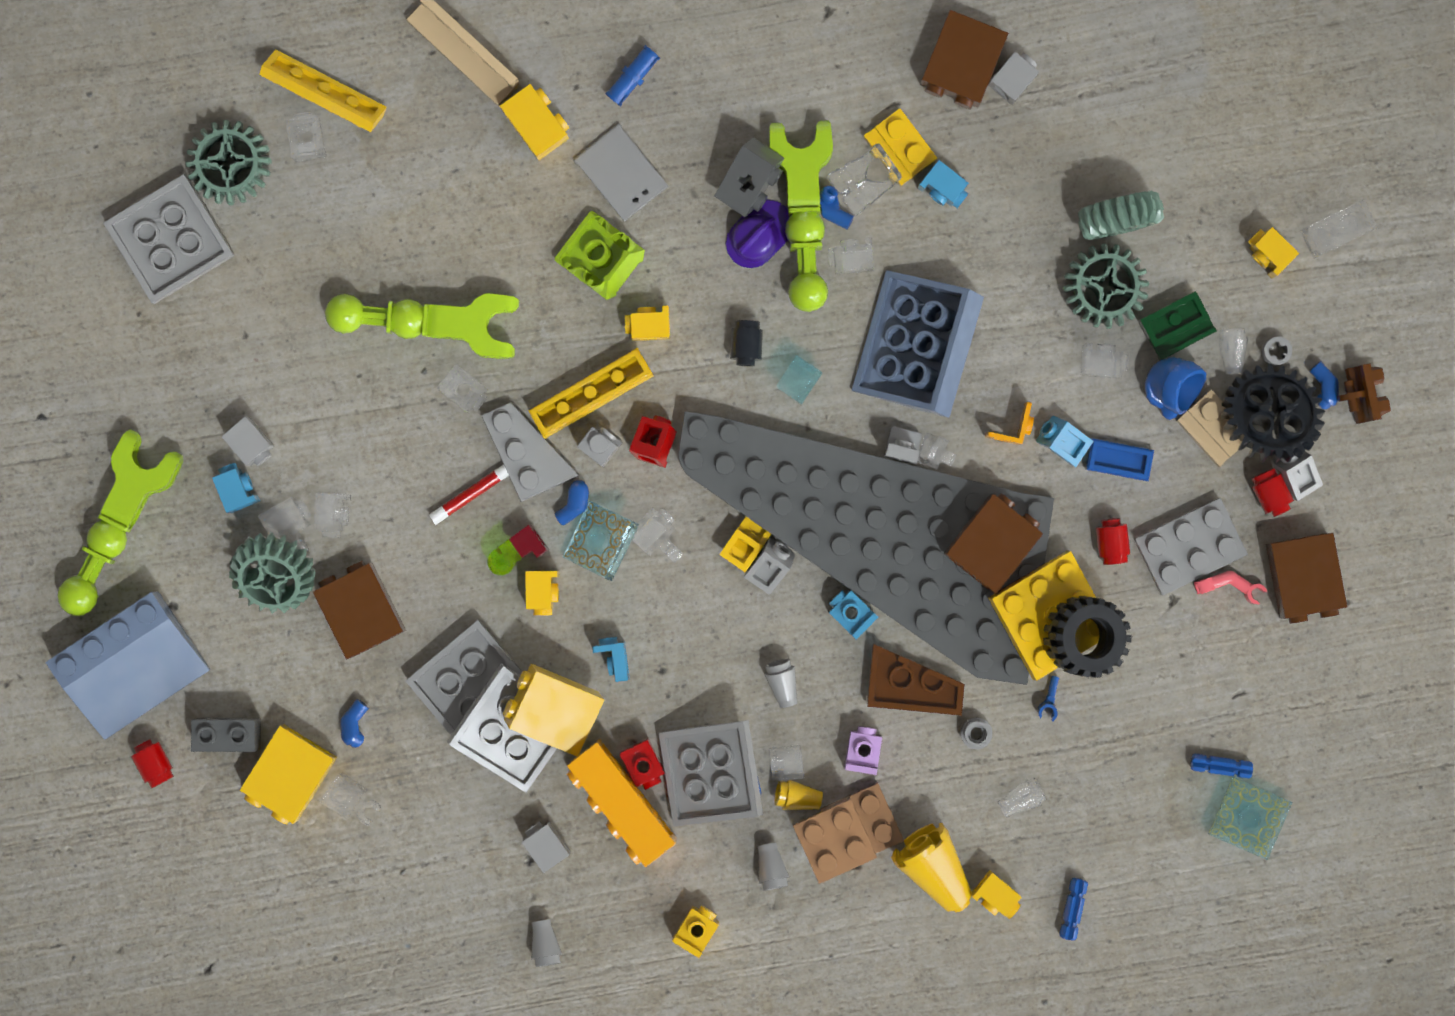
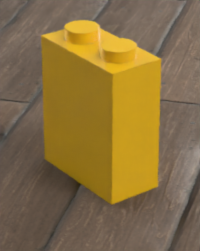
M530 664L528 670H524L518 679V691L514 700L510 699L505 706L503 713L505 723L513 731L578 757L605 699L599 691Z
M285 724L280 725L239 791L246 794L244 799L255 807L260 808L264 805L272 810L271 816L277 821L286 825L288 822L294 824L303 814L336 761L337 756Z

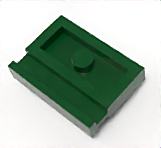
M1196 291L1139 320L1159 361L1217 332Z

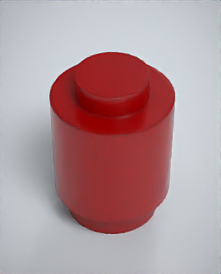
M1275 468L1252 478L1254 483L1252 488L1265 514L1272 512L1273 517H1276L1291 509L1289 503L1293 502L1294 499L1282 474H1277Z
M1120 518L1101 520L1102 526L1096 527L1098 553L1099 557L1102 558L1103 565L1127 563V555L1130 554L1127 524H1121Z
M151 739L134 747L136 754L132 755L131 758L144 783L148 782L151 789L174 777L171 772L173 767L160 742L153 744Z

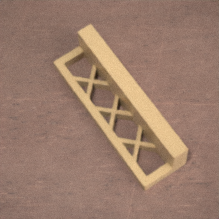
M420 0V6L406 19L407 22L500 107L520 85L518 78L434 0Z

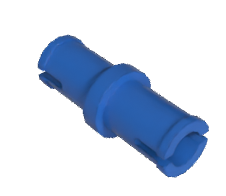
M645 45L628 67L624 66L621 70L623 74L605 94L621 107L637 85L641 86L644 83L642 79L654 64L660 60V57Z

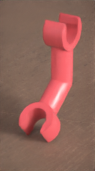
M1231 570L1194 582L1197 594H1204L1221 586L1231 584L1244 593L1246 600L1251 604H1260L1252 598L1253 589L1257 588L1261 592H1267L1263 585L1252 584Z

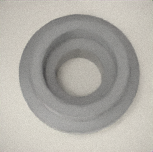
M982 718L967 720L961 728L962 741L972 749L986 747L992 739L990 724ZM975 727H979L982 730V736L979 739L971 737V730Z

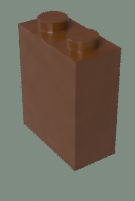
M950 10L920 85L926 87L924 91L933 96L942 98L944 94L954 98V103L960 107L971 109L974 106L978 108L1009 33Z
M1002 493L998 497L994 494H990L943 553L976 581L997 594L1044 534L1038 530L1040 526L1038 521L1027 513L1023 517L1013 510L1015 503Z
M1324 533L1266 544L1279 618H1289V624L1308 621L1309 614L1320 613V618L1337 616L1339 615V609L1347 608L1334 533Z
M363 560L346 568L348 574L339 579L332 575L318 582L320 588L313 591L346 660L406 631L374 564L369 563L365 565Z

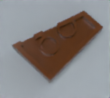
M873 644L867 707L962 716L965 684Z

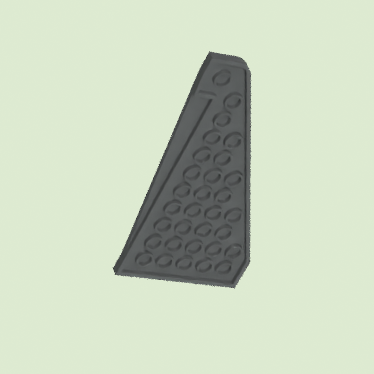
M684 412L678 457L682 469L691 479L973 676L1027 685L1029 672L988 599L995 593L990 592L943 553L990 494L998 497L1002 493L1015 503L1013 510L1023 517L1027 513L1040 523L1038 530L1044 534L999 590L1001 591L1045 564L1054 498L1020 493L718 416Z

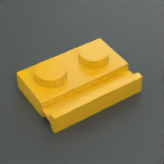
M901 108L863 136L900 187L938 159Z

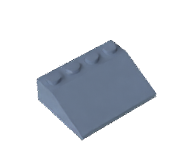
M886 270L852 391L949 418L984 297L971 289Z
M159 592L149 593L45 662L63 690L104 740L210 671V668Z

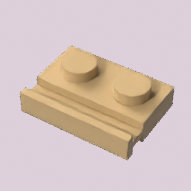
M1209 390L1176 421L1208 457L1220 467L1238 451L1241 441L1239 439L1229 440L1234 431L1224 430L1223 427L1229 419L1221 418V414L1226 408L1221 405L1222 400L1212 390Z

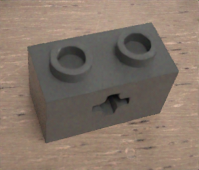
M753 137L742 145L714 197L744 217L753 210L758 212L768 198V195L765 194L766 189L769 185L774 186L783 172L779 167L784 157Z
M196 718L191 720V752H255L261 749V718Z

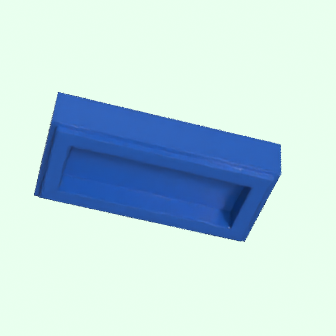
M1091 439L1093 443L1089 448L1085 470L1149 481L1154 450Z

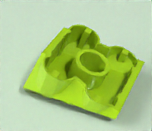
M590 211L556 255L555 261L604 299L608 300L616 297L617 291L640 262H643L645 250L594 211Z

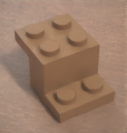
M878 782L820 808L821 812L793 824L819 884L876 859V853L904 841Z

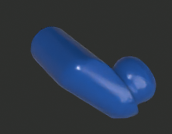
M1320 361L1309 372L1321 384V394L1318 395V398H1322V402L1319 404V407L1326 410L1331 405L1335 406L1338 402L1339 381Z

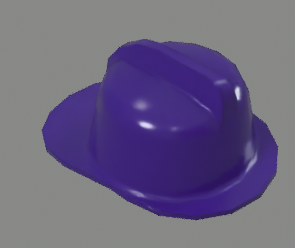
M766 200L758 212L753 210L746 217L742 216L732 226L727 234L726 248L733 262L746 268L760 267L780 250L788 241L785 233L786 222L789 219L787 207L778 201Z

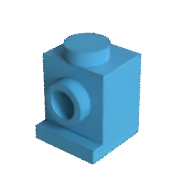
M938 160L920 183L918 189L923 192L927 187L931 191L929 196L942 206L947 203L958 208L969 194L964 190L969 183Z
M236 463L218 469L220 475L212 478L226 513H234L260 502L258 495L251 496L250 491L254 488L248 473H242Z
M852 590L847 594L843 591L839 592L829 603L833 608L828 613L856 640L878 618ZM851 606L857 609V616L853 619L847 618L845 614L846 609Z

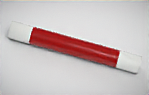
M504 464L429 514L435 525L508 477Z

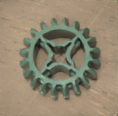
M229 120L223 121L222 130H220L216 122L211 123L213 130L211 134L202 128L200 132L205 138L202 141L195 137L192 139V142L198 146L197 150H187V154L195 157V160L187 161L186 167L196 169L188 174V178L190 180L200 179L194 186L195 190L201 191L205 189L203 197L208 200L215 194L214 199L217 204H221L226 196L227 204L233 206L236 195L241 203H246L245 192L248 191L251 196L256 197L258 195L257 191L253 189L255 184L261 188L266 186L259 179L260 176L269 177L271 175L269 170L262 168L263 165L272 164L270 157H262L270 149L267 145L258 146L262 143L263 136L258 134L252 137L255 129L251 126H248L243 131V123L241 121H237L234 124L233 130ZM233 138L246 142L251 149L253 157L237 155L233 145ZM223 140L219 153L206 159L211 147ZM230 153V157L239 162L230 164V169L227 172V168L220 164L228 161ZM252 167L249 176L242 183L235 186L239 172ZM205 169L221 171L225 187L214 185L209 180Z
M1154 191L1137 192L1082 208L1078 212V224L1080 231L1082 230L1083 238L1088 240L1107 238L1160 223L1164 219V207L1162 200L1160 201L1159 193Z
M1106 243L1101 244L1100 254H1098L1094 246H1090L1088 248L1090 258L1085 253L1080 252L1077 257L1082 264L1080 265L1072 261L1069 267L1076 273H1066L1064 276L1066 280L1073 281V285H1065L1063 291L1073 292L1074 296H1070L1065 300L1066 303L1077 302L1078 306L1072 310L1074 315L1078 314L1081 310L1085 312L1081 322L1086 323L1091 316L1094 317V328L1099 327L1101 319H1104L1106 329L1112 328L1113 318L1119 327L1124 325L1123 314L1129 320L1135 318L1131 307L1137 311L1143 309V305L1136 301L1137 298L1141 300L1148 298L1146 292L1139 291L1140 288L1149 286V281H1139V277L1146 274L1147 271L1145 268L1138 271L1134 268L1141 260L1137 257L1130 263L1127 259L1131 255V251L1127 249L1120 256L1118 255L1120 246L1117 244L1113 246L1111 253H1108ZM1099 261H1107L1102 276L1088 277L1083 275L1089 265ZM1117 265L1127 273L1131 287H1127L1126 284L1121 283L1117 279ZM1109 276V285L1115 290L1108 291L1107 295L1104 296L1103 287L1099 286L1097 282L1100 281L1102 283ZM1081 285L1095 293V308L1084 298ZM1111 296L1129 297L1121 309L1110 312L1105 311Z
M273 532L267 538L259 533L255 539L249 537L245 540L244 544L238 546L235 555H233L230 561L229 578L233 579L232 588L239 589V598H248V606L253 603L259 605V611H262L265 607L269 608L272 614L278 608L284 614L290 607L296 610L301 602L304 603L308 599L310 591H312L315 584L316 569L312 567L313 558L306 557V548H297V540L289 543L286 541L285 535L277 539ZM257 560L259 563L257 567L251 568L250 563ZM294 578L295 583L287 586L286 582H288V579Z

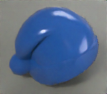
M1172 357L1160 360L1152 366L1146 376V398L1150 404L1161 409L1164 418L1173 420L1178 414H1184L1195 402L1205 384L1207 374L1196 363L1182 358Z

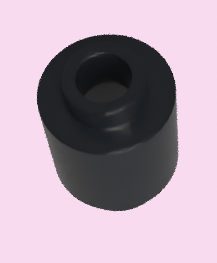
M737 320L735 321V328L731 329L730 359L736 360L737 366L753 367L755 366V361L762 360L763 330L760 329L759 321Z

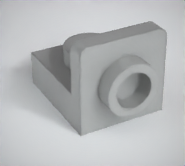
M892 427L884 457L916 464L920 452L918 449L922 437L921 433Z
M1306 451L1301 458L1294 455L1289 463L1285 461L1283 456H1281L1277 464H1274L1273 460H1271L1272 466L1282 473L1284 481L1293 499L1296 501L1301 500L1323 486L1313 457Z
M769 538L763 551L746 571L744 578L770 595L790 570L795 554L786 544Z

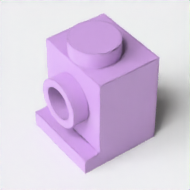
M858 726L857 732L850 731L844 765L845 770L877 775L882 736L876 735L877 729ZM863 744L870 747V753L867 756H861L858 753L859 747Z

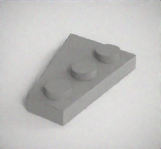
M511 403L482 415V419L507 470L520 502L579 476Z

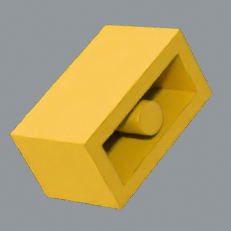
M529 84L501 104L500 108L539 161L569 139L565 132L569 129V126L559 113L554 116L548 109L547 105L551 101L541 88L535 91L532 85Z

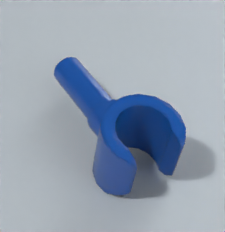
M1051 676L1046 699L1038 706L1040 719L1043 709L1047 707L1053 709L1051 721L1057 718L1058 712L1054 702L1059 677Z

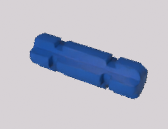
M1193 754L1191 757L1190 767L1193 771L1204 772L1207 770L1208 773L1233 777L1236 774L1237 777L1247 779L1251 778L1253 774V763L1250 761L1239 760V762H1236L1235 759L1209 756L1207 758L1206 755Z
M1072 878L1070 880L1069 891L1071 893L1067 895L1063 914L1064 924H1061L1059 933L1063 939L1071 941L1077 939L1079 930L1077 924H1080L1085 902L1083 894H1086L1088 887L1086 880Z

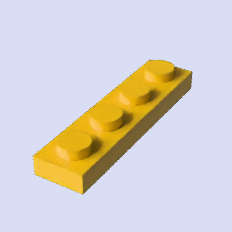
M276 49L261 66L259 75L369 132L373 131L385 114L387 107Z

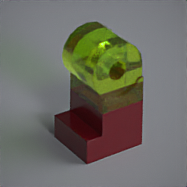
M528 525L494 549L488 556L487 565L492 573L507 575L516 568L517 562L531 552L538 558L549 551V548L533 526Z

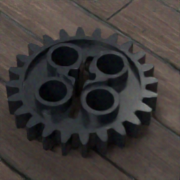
M1268 364L1265 372H1263L1259 365H1256L1253 373L1246 369L1241 378L1236 377L1232 386H1229L1225 393L1227 397L1224 398L1221 404L1226 408L1223 410L1221 418L1229 419L1223 428L1224 430L1234 431L1229 438L1230 441L1237 439L1241 441L1238 447L1239 451L1248 447L1250 448V458L1257 452L1260 453L1261 462L1264 463L1268 456H1272L1274 464H1277L1281 456L1289 463L1294 455L1301 458L1305 450H1311L1314 445L1313 441H1317L1321 435L1318 430H1321L1325 424L1324 421L1320 420L1325 410L1316 408L1322 402V398L1312 397L1317 389L1316 387L1306 388L1304 386L1308 380L1307 377L1298 381L1295 379L1297 375L1296 370L1287 375L1285 374V366L1282 365L1278 372H1274L1272 364ZM1250 396H1257L1262 403L1253 401ZM1281 396L1289 397L1293 403H1287ZM1253 424L1260 425L1265 432L1257 431ZM1284 425L1292 426L1295 432L1288 431ZM1272 430H1274L1276 439L1273 438Z

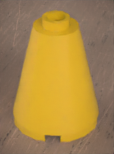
M932 823L918 829L904 839L903 842L906 846L900 852L897 848L893 851L892 861L896 867L946 911L960 912L970 904L969 899L972 896V891L948 829L943 823H939L938 828Z

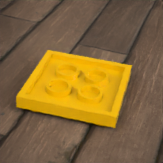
M1071 551L1063 552L988 598L1031 678L1035 681L1058 668L1053 663L1055 659L1049 658L1046 652L1050 649V646L1044 645L1043 638H1048V632L1044 631L1045 624L1050 625L1052 621L1048 619L1051 612L1057 613L1056 606L1059 603H1067L1066 599L1071 597L1087 596L1096 598ZM1091 618L1083 621L1075 634V643L1080 653L1098 644L1099 641L1098 626Z

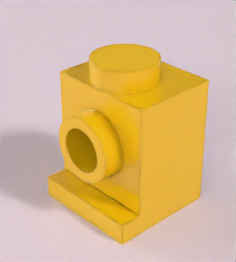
M1273 227L1266 232L1262 229L1258 230L1248 240V243L1251 245L1250 249L1254 252L1252 255L1253 259L1265 269L1269 267L1271 269L1267 274L1271 279L1278 276L1300 254Z
M662 306V312H656V307L637 308V313L625 315V333L631 334L632 341L670 339L669 306Z
M525 571L526 609H533V615H552L553 602H559L558 583L553 584V577H559V571Z
M991 870L987 872L972 890V897L976 901L980 897L984 898L981 905L995 916L1000 912L1010 919L1021 906L1018 901L1022 897Z
M702 905L699 909L692 906L673 936L672 942L700 958L703 950L719 926V922L715 920L717 914ZM694 925H700L704 931L701 935L695 936L692 934L691 928Z

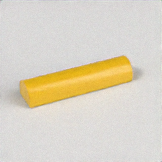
M636 348L528 411L543 438L546 439L654 377L639 349Z

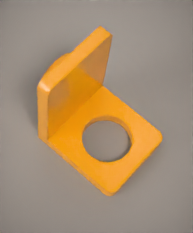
M1025 402L1017 438L989 431L986 432L985 437L1022 445L1025 434H1031L1034 417L1029 416L1032 403Z

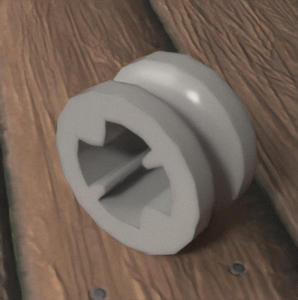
M1273 337L1264 343L1261 350L1262 357L1268 364L1273 366L1282 365L1291 358L1292 346L1283 337ZM1272 343H1276L1278 347H1284L1285 353L1280 354L1283 357L1281 360H1278L1274 355L1270 356L1269 349H1273Z

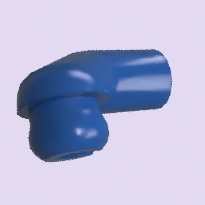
M833 186L823 187L820 191V212L822 217L848 230L854 216L840 209L836 188Z
M576 480L571 484L568 491L567 505L555 512L556 519L563 526L587 509L589 488L584 481Z
M359 699L355 700L340 720L341 738L346 745H350L353 748L361 746L364 742V735L359 731L358 721L369 709Z

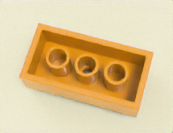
M601 739L597 740L579 754L578 757L569 762L567 765L570 770L567 773L568 778L577 789L583 786L589 794L586 800L597 814L601 811L608 819L607 828L616 839L622 837L628 844L625 851L636 865L642 862L646 868L676 844L677 837L639 788L635 787L632 779Z

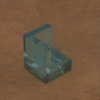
M796 355L778 382L777 388L794 399L796 403L802 405L823 372Z

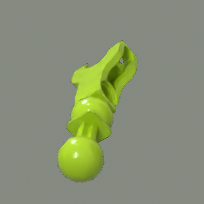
M821 120L817 123L815 141L809 147L803 149L795 148L787 142L785 127L782 123H771L769 128L770 149L784 157L779 168L783 170L787 181L789 219L786 222L785 233L791 243L790 252H797L798 275L791 281L788 295L794 307L805 312L818 310L824 305L828 297L827 283L821 276L817 275L816 251L822 250L821 241L825 234L824 221L819 216V172L828 164L833 153L832 129L829 120Z
M485 293L477 297L472 304L466 307L424 304L423 306L418 301L405 299L395 304L393 301H389L388 308L363 306L361 301L354 295L338 294L328 302L325 309V319L329 327L342 334L352 333L361 325L385 326L387 334H392L393 332L398 337L404 339L416 338L422 334L423 337L461 340L468 343L471 349L482 358L511 359L515 357L514 347L510 343L494 340L489 335L487 326L490 319L496 314L515 312L519 308V299L514 296Z
M130 429L123 434L111 456V465L116 481L98 516L101 520L93 524L88 531V547L83 546L81 549L89 554L78 575L66 579L58 590V603L66 613L80 616L87 614L94 608L98 599L97 589L94 584L105 562L114 564L115 560L113 558L120 555L125 549L127 542L126 532H131L149 497L155 493H162L172 487L183 464L182 454L169 452L165 454L157 467L149 470L144 469L139 465L137 459L139 447L142 443L139 433Z

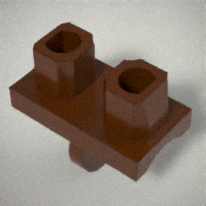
M1369 363L1345 369L1347 381L1344 382L1346 394L1338 395L1337 397L1338 402L1348 401L1349 411L1354 412L1356 424L1380 420L1382 415L1391 411L1389 399L1386 396L1377 397L1375 385L1383 384L1384 382L1383 368L1371 367Z

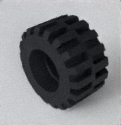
M1087 596L1071 597L1066 599L1067 603H1059L1056 606L1058 612H1051L1048 616V619L1052 620L1051 624H1045L1044 631L1048 632V638H1043L1044 645L1050 646V649L1046 652L1049 658L1055 659L1053 663L1058 668H1063L1064 672L1087 678L1102 677V673L1109 675L1114 672L1112 666L1120 667L1124 662L1121 656H1128L1130 649L1125 648L1126 642H1131L1132 635L1126 634V630L1131 628L1129 622L1122 621L1126 616L1123 611L1116 610L1117 606L1112 602L1105 601V599ZM1091 618L1098 626L1099 641L1092 652L1082 655L1076 646L1075 634L1079 625L1086 619Z

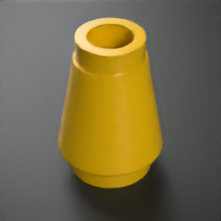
M787 779L786 782H778L774 804L775 806H781L782 810H819L822 804L823 792Z

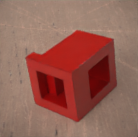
M654 415L653 419L642 416L629 452L637 460L666 468L668 463L666 460L677 434V431L671 426L672 422L657 415ZM656 438H659L656 446H654V440Z
M649 738L619 753L635 787L643 785L646 790L662 782L659 776L665 774V771ZM640 761H647L650 768L647 772H640L638 770L637 764Z

